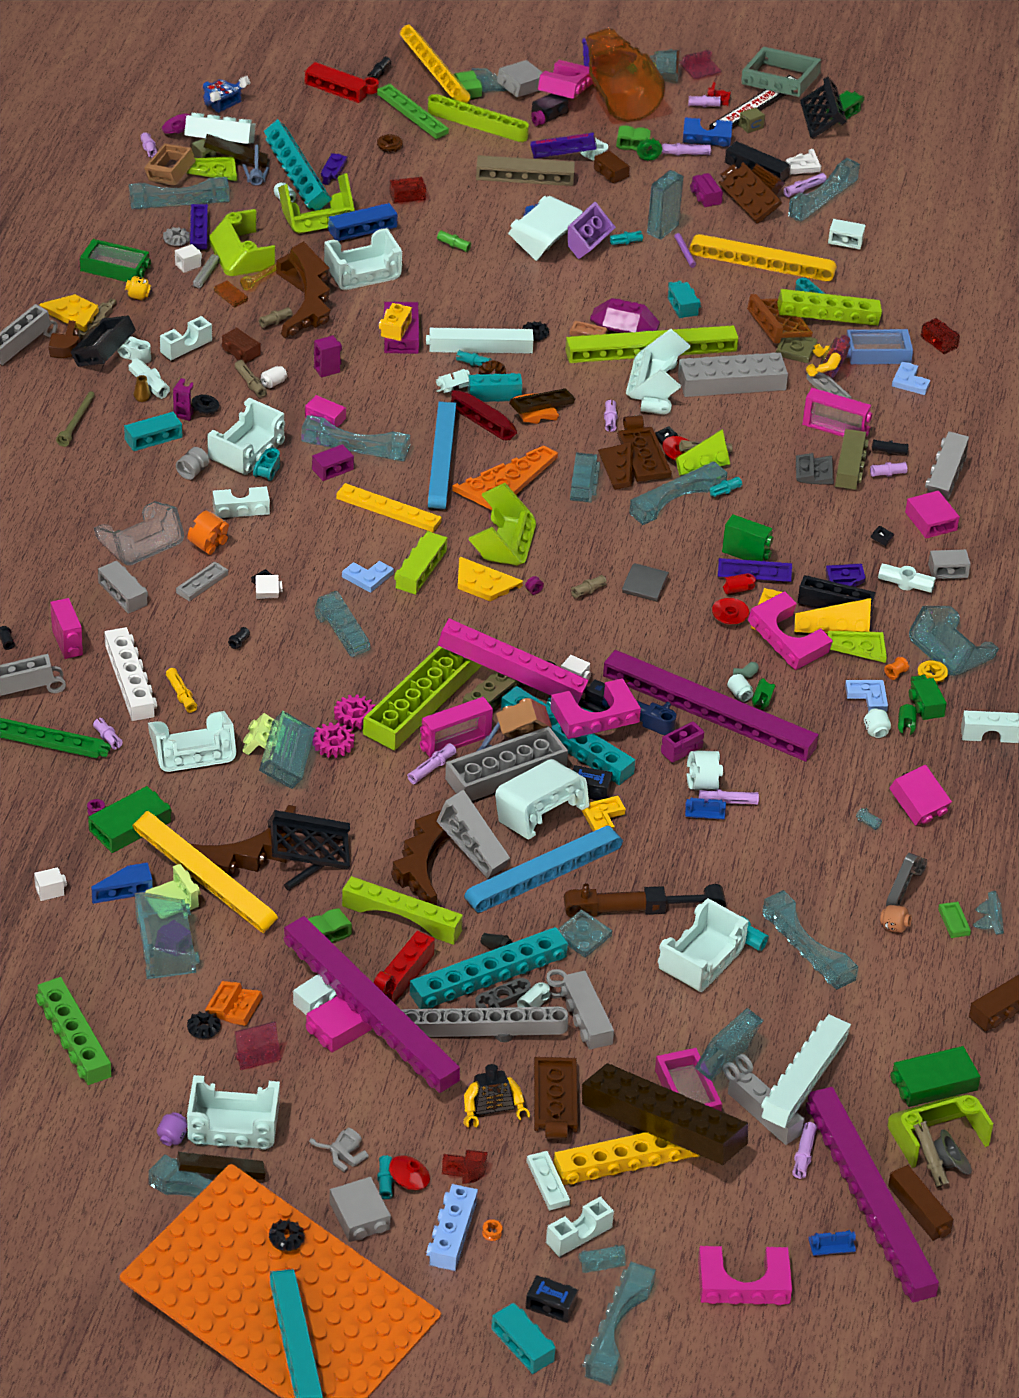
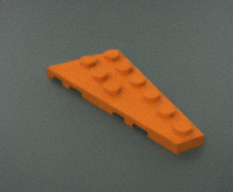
M543 445L527 452L526 456L520 459L517 457L511 459V463L506 465L502 463L482 472L479 477L474 479L470 477L463 484L459 485L456 483L452 485V491L492 510V507L482 497V493L506 483L515 494H518L558 458V452Z

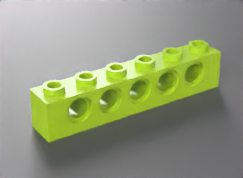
M781 289L777 302L779 315L878 326L882 314L880 300Z

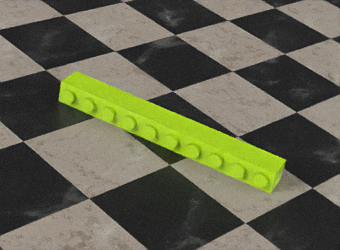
M734 325L673 330L690 345V348L681 355L737 352L738 335ZM668 330L566 337L565 351L569 363L635 359L641 350Z

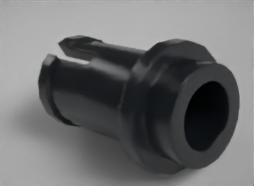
M1 626L0 639L3 648L10 650L15 646L11 636L12 631L7 626Z
M241 627L235 635L229 637V646L233 649L240 648L242 643L250 636V631L246 627Z

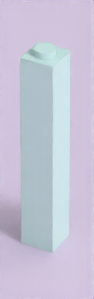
M430 328L429 335H426V345H429V352H458L462 350L468 353H533V329Z

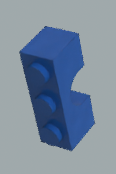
M684 118L683 143L719 145L722 147L730 146L732 121L716 120L714 129L705 130L700 125V119Z

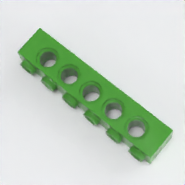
M58 977L38 984L37 1003L39 1006H43L46 1019L51 1020L54 1033L56 1035L59 1034L63 1049L68 1050L71 1063L76 1064L79 1077L81 1079L84 1078L87 1085L110 1078L111 1063L63 979Z

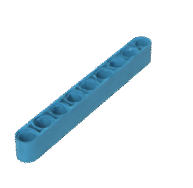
M438 402L428 508L446 509L456 415V403Z
M604 826L469 888L464 898L477 913L486 911L618 850L623 843V839L610 826Z

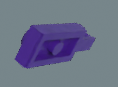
M334 153L330 155L321 171V176L323 177L322 184L329 185L332 179L338 178L337 176L340 175L347 163V156Z

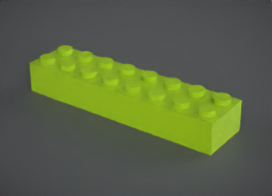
M438 646L363 718V735L395 751L422 725V718L432 715L482 665Z

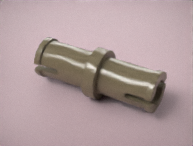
M289 307L279 311L274 310L269 315L260 317L258 320L262 328L271 324H279L282 320L292 317V310Z
M599 575L594 579L584 580L582 584L571 588V594L574 598H579L584 594L594 593L596 589L607 585L605 583L607 582L606 578L603 575Z

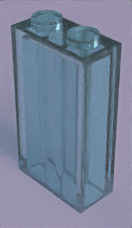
M669 170L651 185L647 234L660 240L679 225L684 176L675 171Z
M282 711L272 722L259 771L293 789L303 777L315 729Z
M746 1008L711 1039L695 1069L712 1081L723 1071L724 1064L733 1062L738 1055L748 1048L764 1020Z

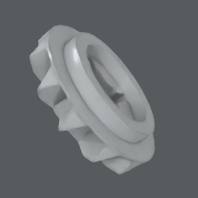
M172 227V229H167L163 233V240L169 245L180 246L190 240V234L185 228Z

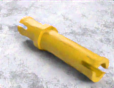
M169 668L165 675L177 693V699L184 705L188 713L196 711L197 704L192 698V692L186 688L176 668Z

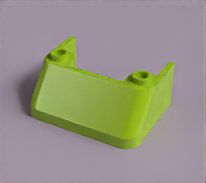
M347 173L337 176L341 193L331 196V208L300 213L299 206L290 200L288 185L285 184L278 187L283 214L294 232L304 233L328 228V217L355 211Z
M256 209L227 214L209 236V243L215 255L219 256V263L224 273L228 276L275 269L274 245L258 248L252 241L241 242L238 238V235L256 233Z
M503 483L482 493V497L492 507L491 520L498 526V530L496 531L493 527H490L469 537V541L487 561L518 566L526 562L536 527V520L509 486Z
M962 1095L952 1096L893 1113L889 1116L887 1126L910 1166L915 1168L920 1144L912 1132L915 1131L913 1125L926 1121L929 1127L966 1116L983 1145L987 1147L990 1143L993 1122L976 1097Z

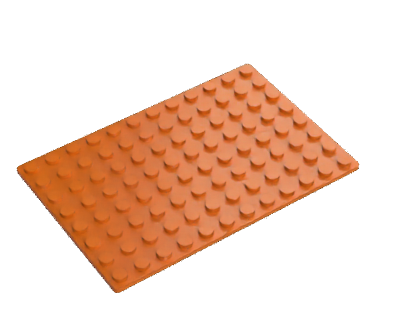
M233 1164L228 1165L120 1274L119 1278L125 1285L280 1398H295L271 1291L270 1271L294 1269L323 1398H368L441 1316V1312ZM290 1218L292 1222H298L299 1226L304 1228L305 1238L303 1244L298 1249L283 1251L272 1245L269 1239V1230L273 1223H277L280 1219L284 1221ZM286 1229L284 1233L286 1237L285 1240H287L290 1235V1231L288 1229Z

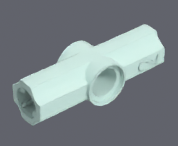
M138 358L132 360L129 365V371L136 377L139 375L146 376L150 391L161 399L165 398L170 392V387L161 379L157 369H150Z
M883 563L878 578L898 584V587L902 590L915 588L932 593L936 581L935 577L917 573L911 566L898 568Z

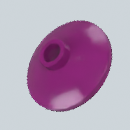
M180 114L170 118L163 124L162 131L167 134L182 133L185 130L186 117L191 115Z

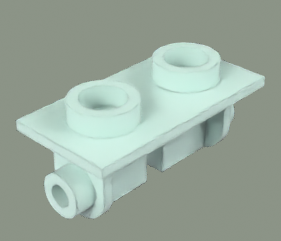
M462 369L453 372V380L451 374L438 377L436 384L441 389L437 390V392L443 391L448 393L454 390L453 387L459 386V389L468 386L469 371Z

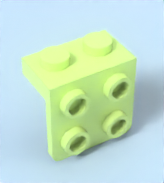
M265 713L257 720H252L248 726L250 731L243 740L245 745L242 751L249 755L259 745L278 758L285 760L288 757L295 733Z
M181 864L173 866V881L145 891L146 898L160 919L163 920L199 907L198 895H200V889L196 883L192 882L190 873L187 870L185 871Z

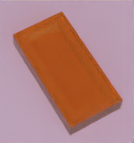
M229 281L214 286V292L234 308L248 302V296Z

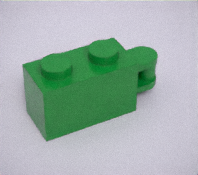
M849 91L839 95L846 120L860 111L861 104L865 98L863 95Z
M925 674L911 676V689L908 692L909 698L913 700L917 713L920 714L921 718L928 720L944 717L947 702L934 678H927Z

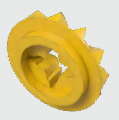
M929 660L919 665L918 676L925 674L927 678H934L937 684L939 681L944 682V679L947 678L948 670L943 663Z

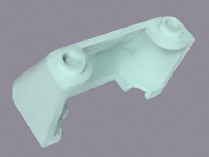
M544 196L534 209L522 219H516L510 225L512 229L508 234L537 261L542 257L545 250H548L559 238L568 233V225L583 213L581 209L552 196Z
M225 711L211 713L206 720L207 729L169 734L168 726L164 722L148 723L149 734L160 768L163 771L172 772L232 761L236 756L234 726Z

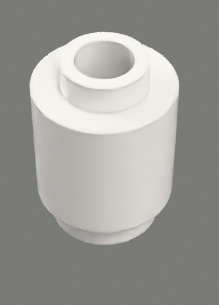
M275 366L261 374V383L267 388H272L285 381L287 372L282 366Z

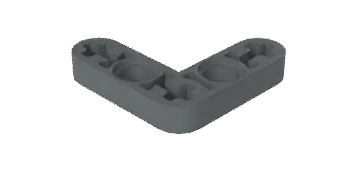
M910 852L906 855L887 898L886 906L900 905L913 874L922 875L927 866V859Z
M518 978L483 992L476 997L475 1008H487L485 1004H488V1008H503L513 1004L531 989L530 981L525 978ZM501 993H505L508 995V997L505 999H501L498 997V995ZM498 1034L495 1038L500 1042H509L513 1039L514 1035Z

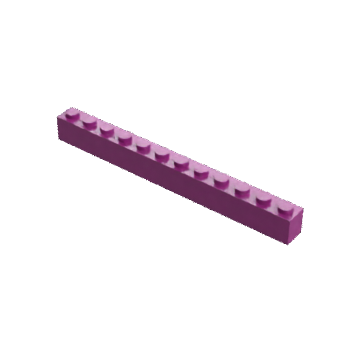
M614 650L604 662L603 677L610 680L630 678L631 681L626 683L629 688L665 703L670 702L672 706L807 762L817 748L819 735L817 733L618 650Z
M305 916L284 927L285 944L292 948L301 960H305L311 970L317 972L322 977L324 983L330 985L335 990L337 996L342 997L348 1003V1006L361 1016L365 1023H369L378 1036L381 1035L389 1047L394 1048L400 1054L403 1061L408 1062L418 1075L425 1078L431 1088H435L441 1093L460 1081V1067Z
M828 1087L810 1092L806 1102V1110L808 1114L812 1115L817 1130H820L824 1144L831 1151L833 1161L839 1165L841 1176L847 1180L849 1191L852 1195H855L860 1211L864 1212L868 1226L872 1227L875 1233L877 1243L881 1244L884 1249L886 1260L892 1264L895 1277L900 1279L903 1292L909 1296L912 1303L936 1297L939 1281L833 1087Z

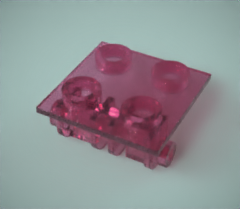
M708 50L685 55L682 61L679 62L694 79L721 73V70L710 59L712 52Z
M275 1021L235 1031L237 1045L235 1057L237 1061L239 1060L240 1070L281 1060Z

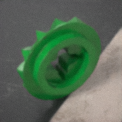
M646 137V140L640 141V144L637 145V154L643 160H654L662 153V145L659 140L654 138L648 139ZM651 145V146H652V149H650V150L647 152V149H646V148H649V146Z

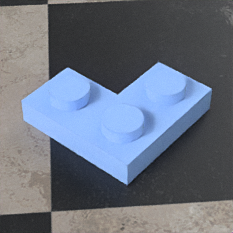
M902 362L892 381V387L925 395L930 385V380L916 376L918 365Z
M378 561L368 570L353 562L342 571L344 579L370 593L394 574V568L381 561Z
M846 680L847 699H866L868 712L871 709H881L887 712L888 703L883 680Z

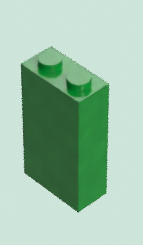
M146 786L88 816L89 831L111 853H114L142 838L132 825L146 811H149L167 825L171 822L172 810L168 803H165L155 791Z
M964 1046L894 1062L893 1071L890 1074L893 1084H896L899 1089L901 1099L905 1100L908 1107L977 1091L981 1078Z

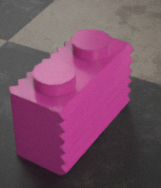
M315 395L305 405V418L335 430L346 419V407Z

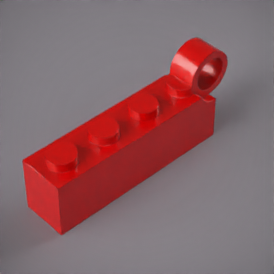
M314 62L305 70L306 85L356 103H360L367 94H376L377 89H379V81L376 78L369 77L363 80Z
M417 930L387 968L377 974L373 983L394 1004L409 987L410 980L415 979L434 956L435 938Z

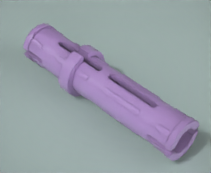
M662 144V154H676V156H680V154L710 155L711 152L710 145Z
M820 173L806 180L796 181L793 185L784 188V194L786 197L797 193L801 194L804 190L825 183L827 177L824 173Z
M448 743L440 751H435L431 758L407 774L408 780L412 784H416L435 768L443 766L447 759L457 753L455 746Z
M717 789V791L699 790V798L704 799V803H708V799H722V801L732 804L758 805L759 802L758 792H726L721 789Z
M812 1122L804 1124L799 1149L794 1157L796 1161L792 1174L799 1179L806 1177L807 1167L812 1160L811 1150L817 1131V1126Z

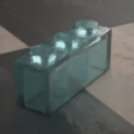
M576 452L570 500L592 502V495L596 496L597 485L594 484H598L600 462H597L596 454Z

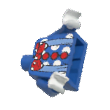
M248 76L240 78L236 84L224 80H218L214 83L205 82L203 85L205 105L211 106L219 113L241 102V90L250 84Z

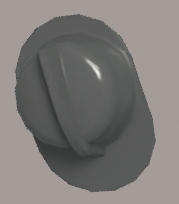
M945 1129L941 1130L940 1138L934 1141V1145L940 1160L942 1159L944 1162L942 1166L944 1168L957 1167L964 1174H971V1165L964 1153L956 1145L949 1132Z

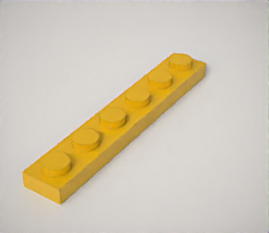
M346 483L336 493V499L433 533L442 522L441 516Z

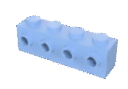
M452 1184L450 1192L445 1193L443 1200L445 1207L440 1209L438 1215V1222L440 1223L439 1226H434L432 1234L434 1241L433 1243L429 1242L427 1256H430V1266L456 1271L476 1208L478 1189Z

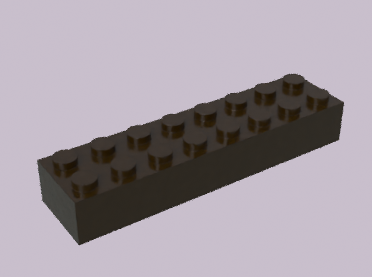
M606 1063L582 1083L583 1105L718 1164L724 1165L748 1144L747 1122L609 1063Z

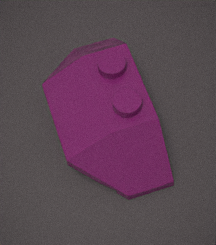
M611 298L595 307L590 317V321L596 325L621 333L657 331L660 325V321L645 305Z

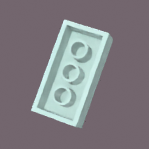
M191 113V116L186 117L185 135L205 138L206 134H210L228 141L254 143L256 124L251 123L252 120L248 119L236 121V118L223 117V119H220V116L207 115V117H204L202 113Z

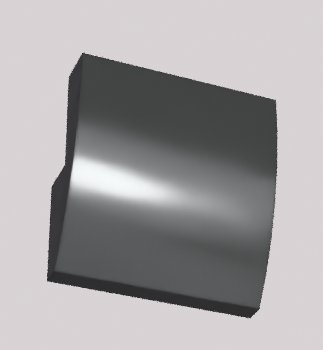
M814 453L797 455V481L819 485L834 484L833 457L815 458Z
M634 563L627 575L622 593L658 602L662 589L664 590L669 572Z

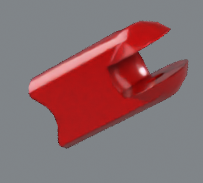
M750 573L724 577L726 582L723 585V590L725 594L752 590L755 587L756 578Z

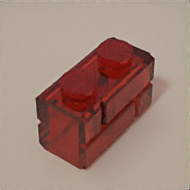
M422 177L390 180L389 192L393 203L426 200V185Z
M934 318L922 325L921 338L941 353L946 354L950 350L953 351L958 348L960 335L948 327L946 323Z

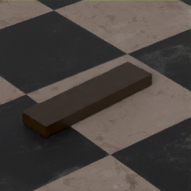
M206 134L204 148L255 165L254 149ZM258 151V166L265 168L268 154Z
M564 388L512 398L509 404L518 414L573 404L576 398Z
M178 1152L176 1157L179 1171L219 1175L228 1165L233 1164L253 1179L264 1180L266 1175L264 1162L260 1160Z

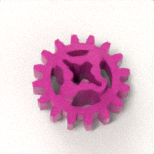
M358 694L355 697L348 695V699L342 697L341 702L337 701L336 706H334V719L338 720L340 724L347 725V727L351 726L352 730L355 727L362 729L363 718L375 707V704H372V700L366 701V696L359 698Z
M329 722V726L322 724V729L317 727L316 732H313L312 745L315 746V751L320 750V755L326 753L328 758L331 755L337 758L338 754L345 756V751L350 753L351 748H354V734H352V729H347V725L341 727L339 722L336 725Z

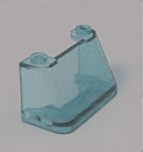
M922 606L910 628L909 638L932 660L943 663L947 667L949 675H961L992 660L996 656L999 648L994 643L984 642L981 646H975L956 629L960 622V616L951 606Z
M145 892L135 893L136 921L139 924L143 956L146 963V979L196 973V964H200L198 952H194L188 920V915H191L189 903H185L184 899Z

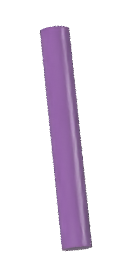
M675 234L674 237L691 268L695 267L696 262L681 234Z

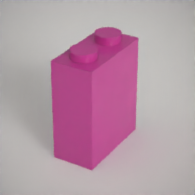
M939 490L907 499L905 513L926 539L957 531L960 516Z
M66 598L50 602L52 631L64 659L83 655L82 627L70 599Z
M926 764L895 779L889 788L915 826L921 823L927 824L937 815L938 817L943 816L948 812L947 808L952 803Z
M336 996L306 1013L305 1026L307 1031L313 1034L320 1044L331 1053L372 1030V1026L369 1023H365L361 1016L355 1010H352L342 997Z

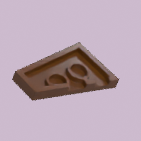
M632 443L599 449L598 452L613 488L617 490L631 487L633 467Z

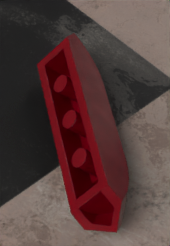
M452 390L451 402L456 403V412L501 440H511L517 434L514 424L502 413L469 393Z

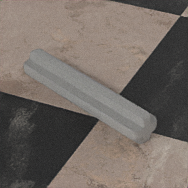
M212 254L193 280L194 287H202L218 264V255Z

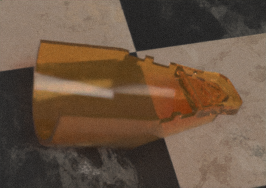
M612 28L588 34L585 39L589 48L590 80L609 114L617 120L624 122L639 121L651 115L660 106L665 96V80L649 55L641 53L637 47H632L630 42L619 36Z

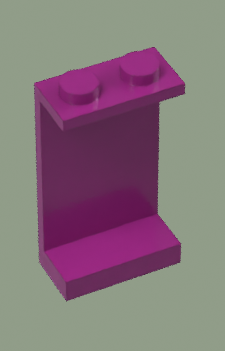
M384 302V316L386 309H389L392 303L412 307L411 323L401 341L384 337V353L419 354L418 302Z

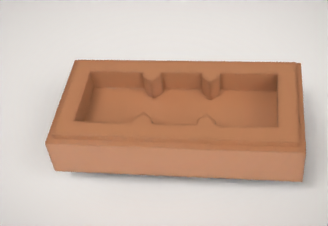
M574 321L570 329V335L607 334L608 328Z

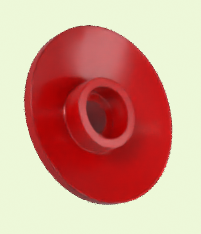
M670 436L663 442V451L668 457L676 460V457L685 452L679 450V443L681 440L689 441L688 439L680 436Z
M723 598L713 604L712 614L722 623L739 624L748 618L749 608L739 599Z
M405 1155L396 1156L389 1164V1172L393 1179L407 1189H424L430 1181L427 1168L413 1157Z

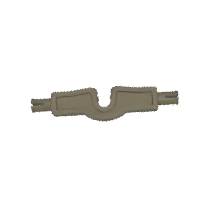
M111 298L107 303H101L98 306L99 312L94 317L92 323H88L87 331L83 332L80 330V340L103 318H107L113 312L112 307L116 304L115 299Z

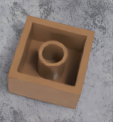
M531 698L522 699L518 704L502 708V711L496 713L502 734L511 739L548 726L552 728L546 706Z

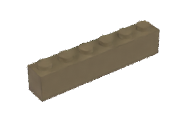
M478 155L476 180L573 186L575 162Z

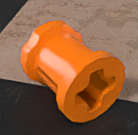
M897 657L895 662L884 667L885 674L892 680L897 679L902 672L909 670L908 661L904 657Z

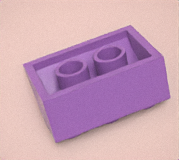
M596 202L592 203L568 225V247L578 259L590 252L616 228Z

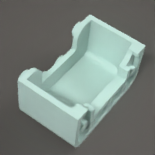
M385 228L373 233L371 245L342 252L339 241H325L324 263L330 268L329 272L341 290H349L397 279L402 272V250L389 230Z
M251 398L244 402V405L247 407L244 413H239V421L227 432L221 434L212 430L208 433L209 459L244 475L252 472L256 462L266 449L277 448L285 440L284 413Z
M554 759L547 760L505 782L497 788L495 793L499 822L526 839L536 836L534 828L537 823L539 825L542 823V814L568 801L570 805H576L581 810L590 806L586 779Z
M708 898L696 907L693 926L689 930L686 929L678 941L669 937L664 939L659 946V969L699 992H703L741 953L745 946L748 920Z
M193 1075L187 1113L188 1139L198 1145L271 1148L275 1141L280 1104V1082L269 1081L266 1089L263 1090V1087H258L257 1094L215 1091V1084L207 1085L204 1082V1076Z

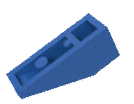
M148 862L126 866L91 887L92 903L145 895L146 890L153 888V880Z

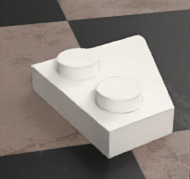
M810 149L806 155L800 153L795 157L786 159V162L791 164L790 174L796 175L821 171V165L814 149Z

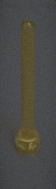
M276 264L254 276L246 275L241 278L240 284L244 290L253 288L257 281L276 271Z

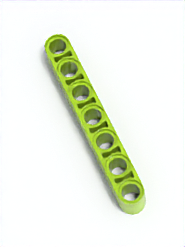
M432 94L428 97V113L433 116L517 142L528 140L529 124L526 121L438 94Z

